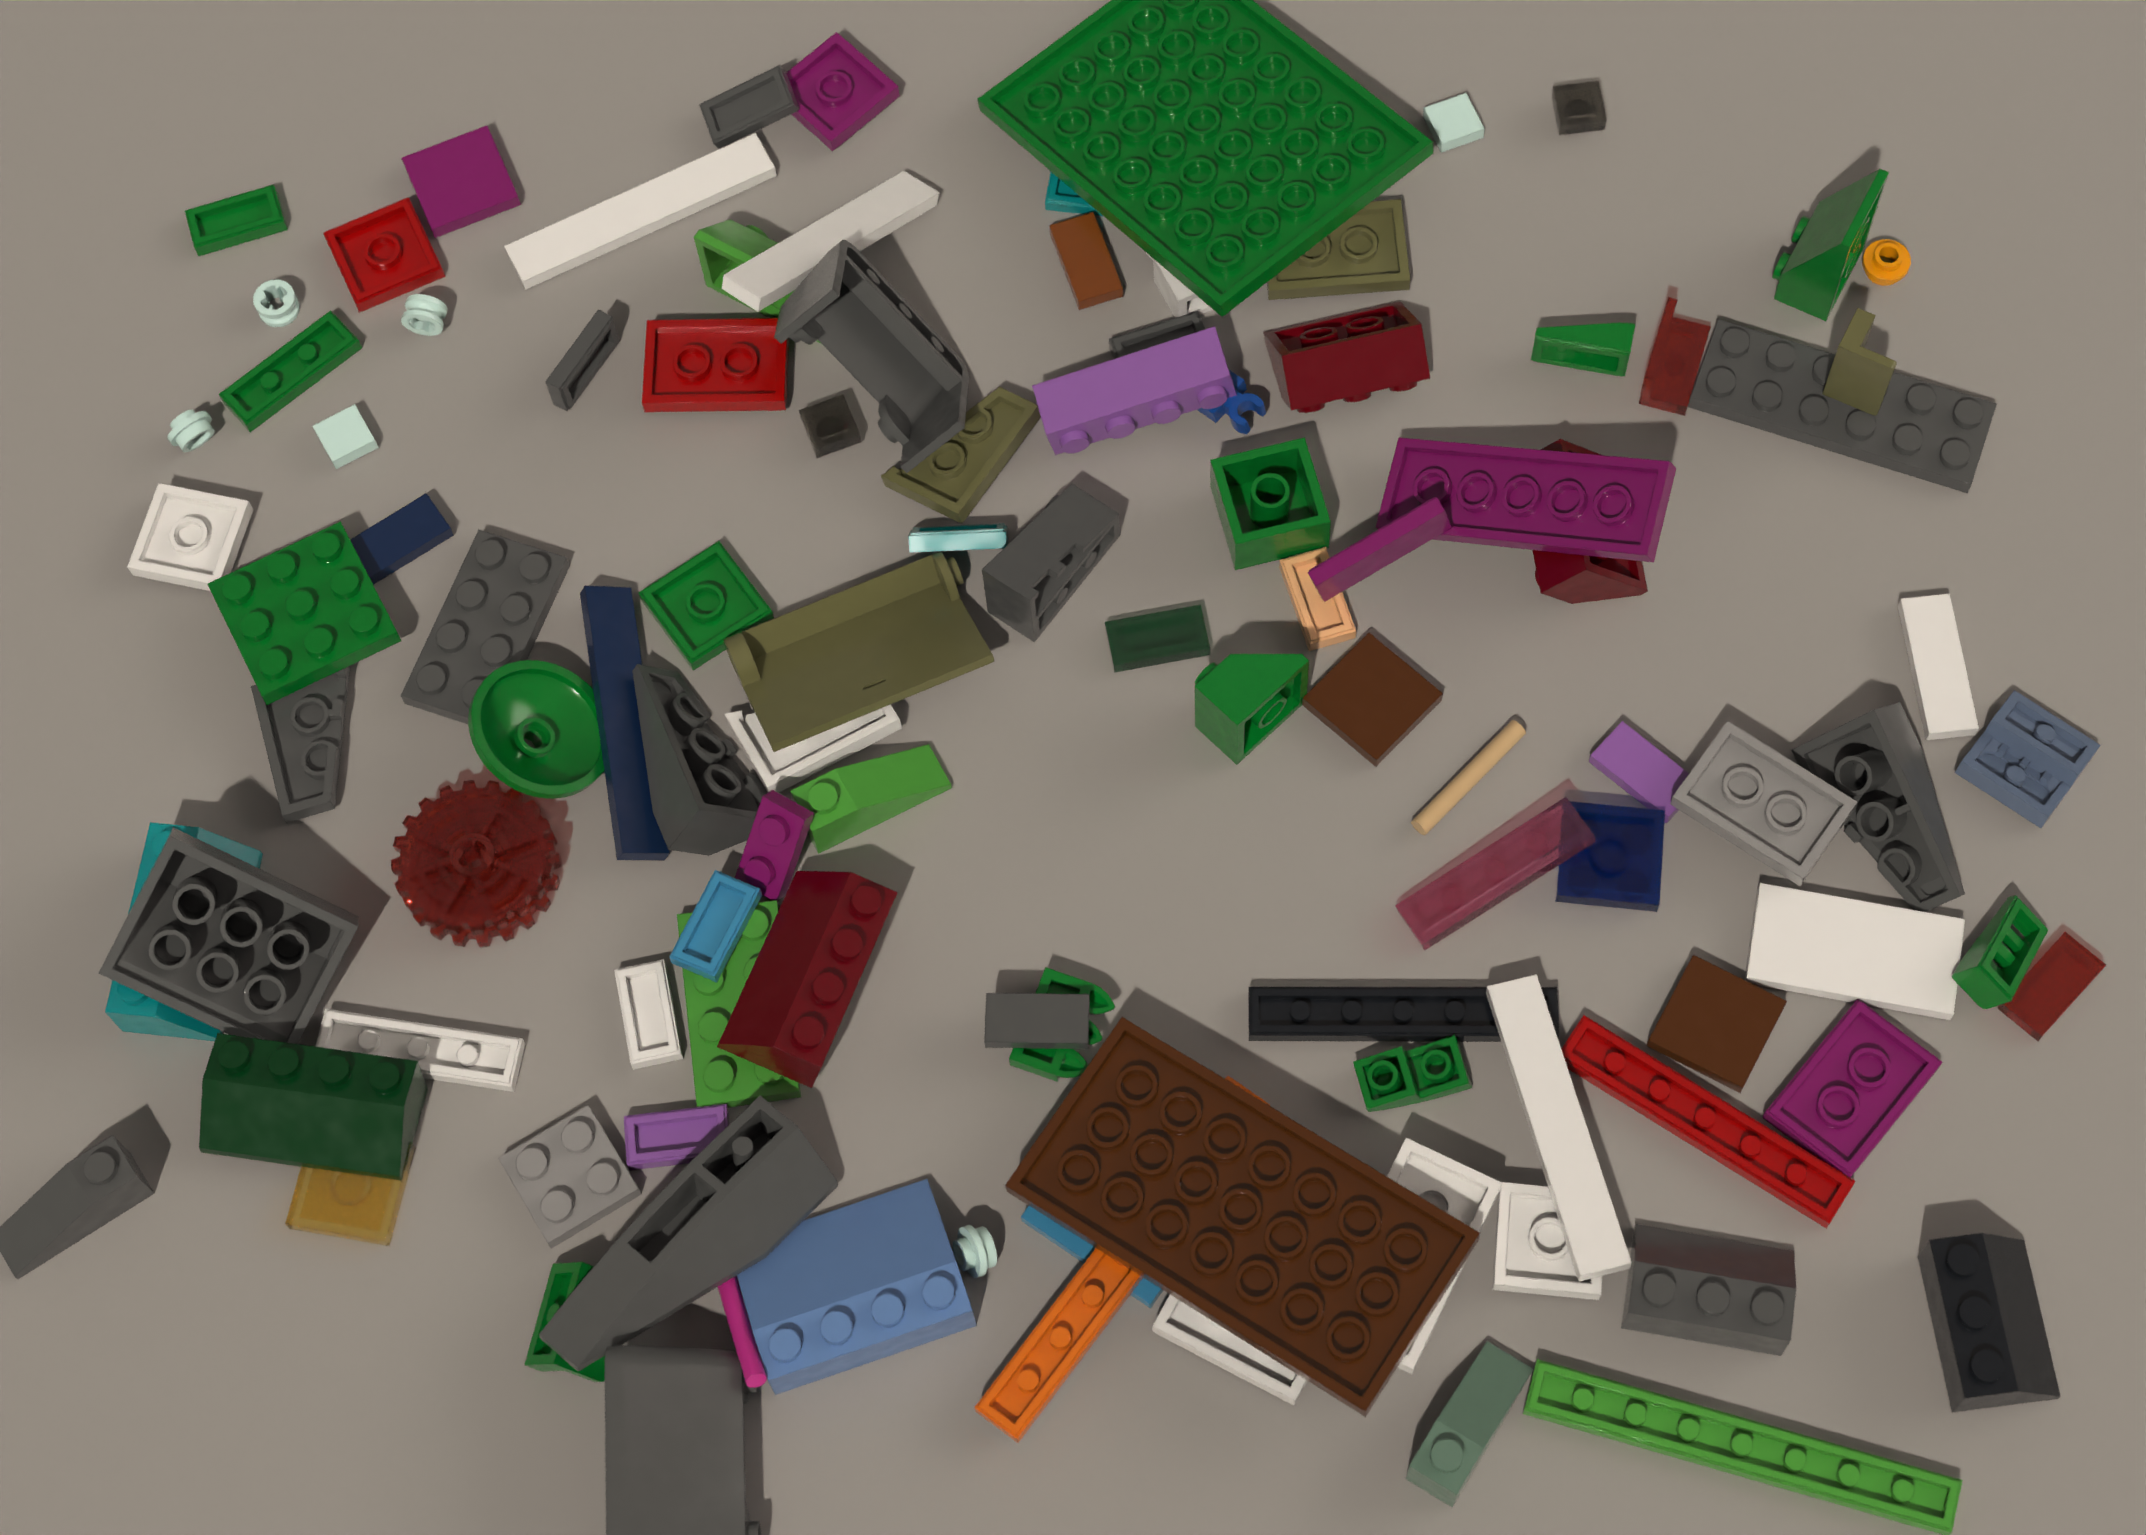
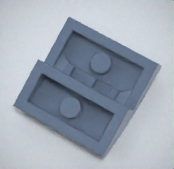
M2014 690L1992 718L1984 733L1963 758L1955 773L2039 828H2042L2101 745Z

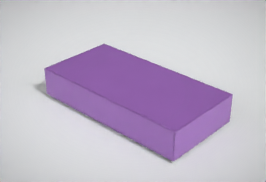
M1622 721L1590 755L1589 763L1667 824L1679 811V809L1670 804L1672 796L1689 773Z
M721 1104L624 1116L626 1161L629 1171L689 1164L730 1124L727 1105Z

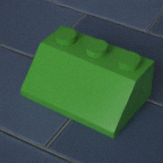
M731 219L698 230L694 236V241L706 286L749 307L721 289L723 275L778 243L769 239L759 228L753 225L745 227ZM793 292L762 309L759 313L769 318H778L780 307Z

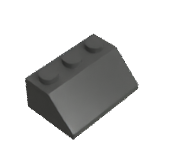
M1635 1224L1630 1255L1632 1264L1628 1271L1621 1324L1622 1329L1778 1356L1783 1354L1791 1341L1797 1289L1793 1250Z

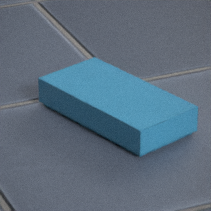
M715 870L669 956L671 963L717 983L762 897L761 890Z

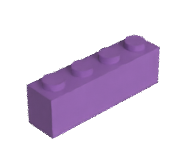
M1215 326L1032 385L1044 430L1055 455L1064 452L1069 454L1077 453L1086 449L1089 444L1107 438H1124L1132 434L1135 429L1154 423H1170L1178 419L1182 414L1200 408H1217L1223 405L1227 398L1237 395Z

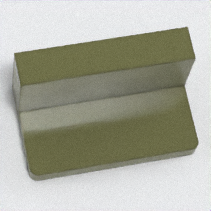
M1857 308L1838 346L1823 395L1876 416L1882 406L1897 363L1893 359L1865 348L1876 315Z

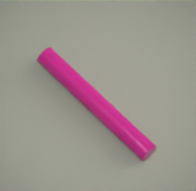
M735 1276L718 1286V1291L746 1385L755 1388L763 1385L767 1381V1376L740 1286Z

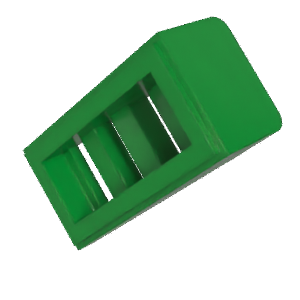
M1621 322L1536 328L1531 360L1623 377L1626 374L1635 323Z
M2016 895L2008 897L1959 962L1952 975L1953 980L1980 1008L1989 1009L2011 1002L2048 929ZM2012 924L2024 936L2023 940L2010 928ZM1992 960H1994L2001 967V969Z

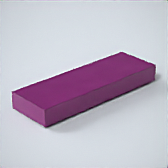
M1433 497L1309 570L1308 574L1322 600L1326 602L1451 529V524L1438 498Z

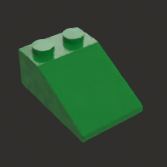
M1882 169L1876 170L1821 200L1811 218L1802 216L1791 242L1797 245L1792 255L1783 252L1772 276L1773 279L1779 281L1774 297L1775 300L1827 321L1864 250L1889 172Z

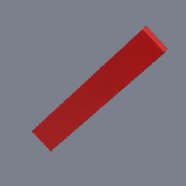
M1583 1015L1562 1047L1568 1070L1826 1229L1856 1182Z

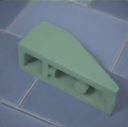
M1487 1341L1408 1467L1406 1480L1453 1508L1532 1374L1533 1368Z

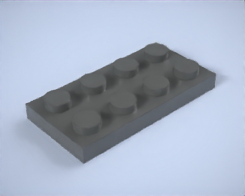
M478 530L401 694L403 702L407 705L468 724L471 700L484 679L503 665L528 659L570 567L567 557Z

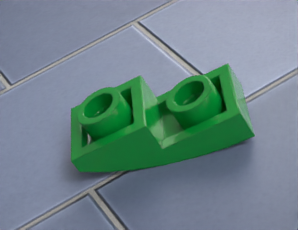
M1455 1035L1407 1051L1400 1046L1353 1061L1368 1112L1421 1103L1473 1088L1459 1041Z

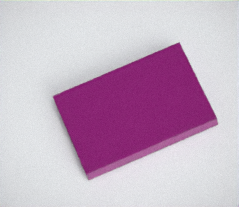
M1857 999L1765 1111L1762 1118L1801 1148L1851 1178L1943 1062Z

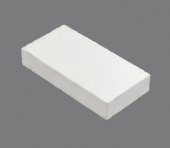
M662 959L615 969L630 1064L633 1070L683 1059L665 960Z

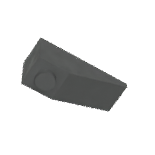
M111 1135L68 1162L0 1226V1252L14 1277L20 1279L155 1193L131 1153Z

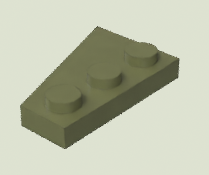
M1001 387L997 388L966 412L965 428L908 473L902 468L897 469L893 466L881 475L884 485L962 524L1040 419L1038 405Z

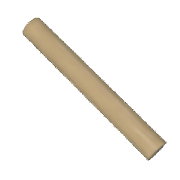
M1511 720L1411 821L1412 826L1425 836L1526 734L1523 726L1517 721Z

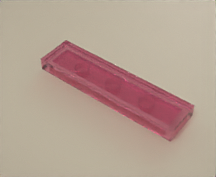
M1565 797L1398 903L1395 907L1425 951L1595 843L1594 834L1567 797Z

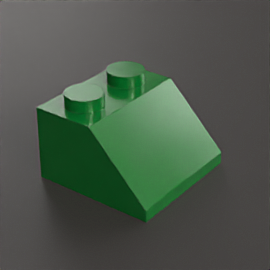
M1229 654L1220 664L1217 665L1215 662L1209 664L1195 680V727L1238 765L1302 706L1303 697L1307 694L1309 660L1303 654Z

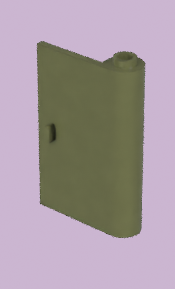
M941 551L723 639L736 675L773 752L995 662L993 654L959 596L957 586L964 584V581L953 556L945 559Z

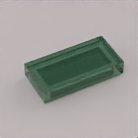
M1201 604L1105 622V631L1114 673L1210 655V644Z

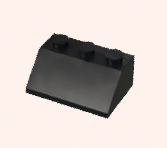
M1986 1233L1929 1240L1917 1257L1952 1413L2059 1399L2061 1396L2025 1241Z

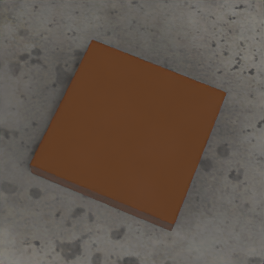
M1368 633L1303 697L1302 705L1377 767L1442 701L1443 693L1371 633Z
M1693 955L1646 1046L1741 1093L1787 1001Z

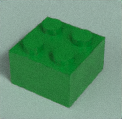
M1305 437L1210 460V487L1235 570L1288 558L1323 547L1329 548L1331 521Z

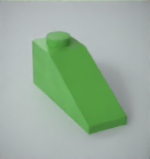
M928 744L835 768L790 790L794 802L815 813L808 836L819 854L952 787Z

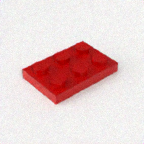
M778 318L647 320L642 391L644 412L786 410L789 338L780 344L774 337Z

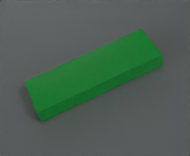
M330 310L218 395L226 407L251 433L361 350L362 346L352 332Z

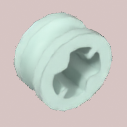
M277 279L264 282L256 289L253 295L254 306L261 320L268 326L284 327L289 325L297 318L300 312V304L294 290L285 281ZM279 298L280 302H283L284 305L274 309L273 305H270L269 302Z
M414 294L408 296L405 302L407 311L403 312L401 318L402 325L420 335L434 336L440 334L443 330L444 323L442 319L446 317L447 306L441 300L429 295Z

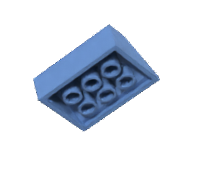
M928 1179L802 1221L766 1258L737 1275L764 1370L775 1395L977 1326Z

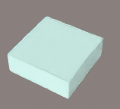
M1467 93L1424 107L1423 118L1441 153L1484 138L1485 129Z
M355 404L313 425L315 433L336 469L379 448Z

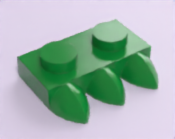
M1045 967L1035 994H1089L1090 1015L1103 1014L1115 1009L1112 999L1101 987ZM1089 1020V1045L1102 1041L1103 1037L1096 1025ZM1013 1048L1009 1057L1011 1066L1056 1082L1059 1081L1060 1077H1079L1088 1066L1085 1059L1074 1049Z

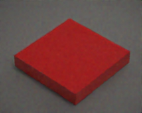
M409 197L323 232L359 313L445 277L439 260Z

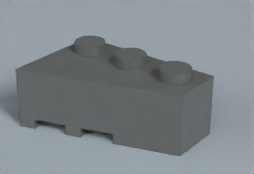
M1071 484L1060 495H1055L1049 501L1044 511L982 569L988 613L1035 643L1120 536L1119 513L1074 484Z

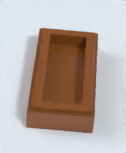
M1093 212L1049 225L1051 239L1079 310L1123 297L1122 284Z

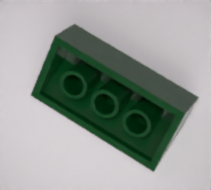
M217 1033L202 1081L199 1149L201 1153L402 1181L428 1089L419 1063L415 1060Z

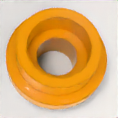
M1881 239L1871 243L1866 248L1862 258V266L1867 277L1875 284L1882 286L1892 285L1902 280L1907 275L1911 265V257L1908 250L1899 242L1890 239ZM1880 257L1889 258V259L1893 260L1894 262H1892V263L1884 262L1883 260H1881Z

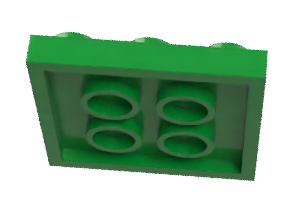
M341 521L207 584L266 705L401 642L399 634Z

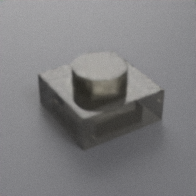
M1599 81L1553 86L1551 98L1559 135L1605 130L1607 118Z
M843 394L799 410L801 422L816 458L861 442L860 432Z

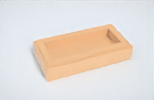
M1326 547L1279 560V568L1309 651L1356 638V629L1343 593L1341 592L1324 602L1308 574L1310 569L1330 558Z

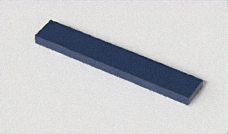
M585 585L580 592L616 858L617 860L664 861L670 854V851L653 814L633 678V669L637 664L642 665L632 590L631 587Z

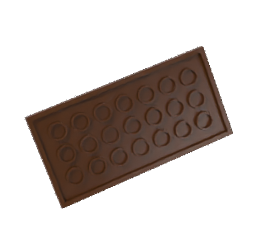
M1123 1017L1116 1024L1005 1185L1007 1192L1364 1417L1371 1410L1480 1239V1232Z

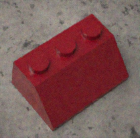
M1400 301L1263 332L1281 397L1291 411L1297 409L1300 413L1315 412L1323 409L1326 402L1343 399L1345 402L1363 401L1370 398L1371 392L1387 388L1394 392L1406 391L1415 388L1417 381L1430 379L1422 324Z
M1559 439L1540 449L1601 455L1563 439ZM1532 550L1536 566L1535 578L1540 587L1541 594L1575 604L1640 596L1648 592L1642 561Z

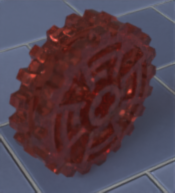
M474 780L464 781L462 790L453 791L449 785L439 789V799L433 802L425 797L418 803L421 809L417 817L407 815L402 822L407 832L405 836H396L393 843L394 849L400 853V857L391 860V870L395 875H398V881L394 884L399 895L402 896L406 907L413 913L414 920L420 927L430 926V933L433 937L442 940L446 935H452L454 945L465 947L469 939H476L479 947H488L491 944L492 938L500 936L507 942L514 939L515 928L522 926L527 930L536 924L532 915L537 910L546 912L551 905L546 895L548 891L558 890L560 879L554 874V870L562 867L561 856L556 852L557 840L547 818L544 819L540 815L541 810L533 800L527 803L523 802V794L513 788L509 789L506 793L502 792L499 782L491 780L488 781L485 788H477ZM479 859L481 865L474 867L472 862Z

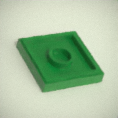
M720 541L638 593L643 604L693 671L726 650L723 642L724 638L774 619L770 607Z

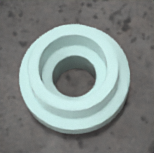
M193 409L187 410L171 422L170 427L172 430L167 438L173 446H179L183 452L193 451L213 436L215 430L210 425L212 418L207 411L196 413Z
M971 1225L960 1227L957 1240H954L952 1244L957 1265L962 1271L967 1270L973 1278L984 1276L987 1269L995 1267L997 1263V1253L992 1236L984 1226L974 1228Z

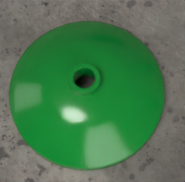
M522 660L499 667L480 684L469 707V733L479 758L487 769L501 782L526 795L556 799L572 796L585 790L602 774L604 764L592 687L581 677L553 663L539 660ZM524 739H528L531 742H533L535 748L529 746L524 741Z

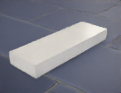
M1950 594L1900 599L1898 610L1925 739L1935 740L1976 735L1979 726Z

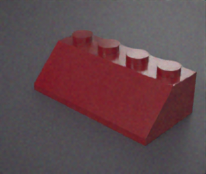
M796 871L717 1047L812 1088L898 892L853 872Z

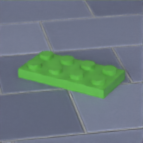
M777 900L759 902L717 983L682 968L697 1107L726 1104L728 1108L750 1105L759 1096L763 1097L767 1102L801 1097L800 1083L717 1047L779 911ZM693 912L677 914L679 937Z

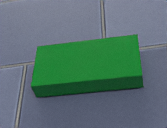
M274 184L185 210L193 245L198 256L288 230Z

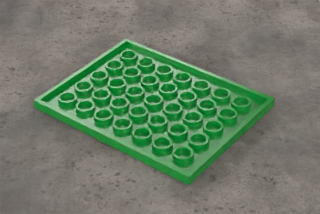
M1111 0L977 99L980 112L1221 317L1434 154L1432 140L1253 0Z

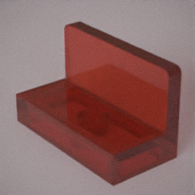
M1668 297L1638 404L1685 416L1711 326L1674 317L1678 299Z

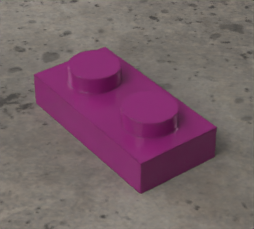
M774 790L762 796L734 878L759 888L762 895L772 901L777 900L778 902L787 893L815 813Z

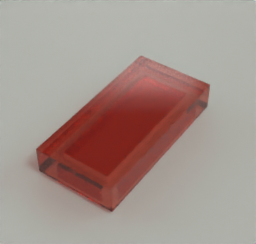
M2064 932L2024 976L2012 1001L1999 1005L1997 1009L2039 1042L2102 972L2106 964L2068 933Z

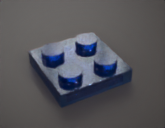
M1563 801L1555 902L1657 912L1660 905L1665 810Z

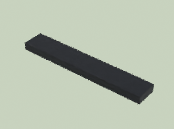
M1249 987L1248 990L1249 1041L1435 1042L1454 1035L1459 1042H1501L1486 996L1487 987ZM1541 987L1559 1039L1557 987Z

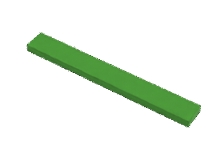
M1536 1360L1523 1410L1524 1415L1938 1534L1950 1535L1952 1533L1963 1481L1961 1479L1543 1360Z

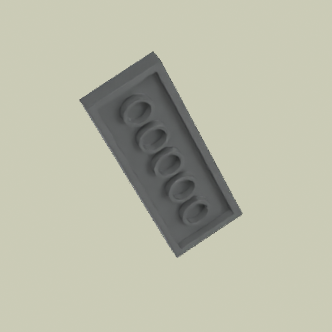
M1718 319L1689 400V408L1964 493L1969 492L1997 406L1996 403L1893 373L1878 414L1874 416L1823 395L1835 354Z

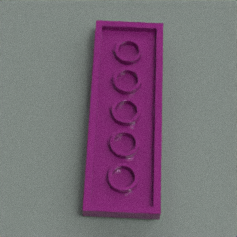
M1398 437L1375 528L1378 530L1431 498L1437 497L1447 514L1452 528L1432 540L1654 562L1676 467L1670 461Z

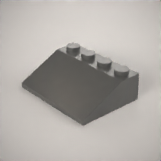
M173 827L99 974L229 1035L298 1044L359 927V916Z

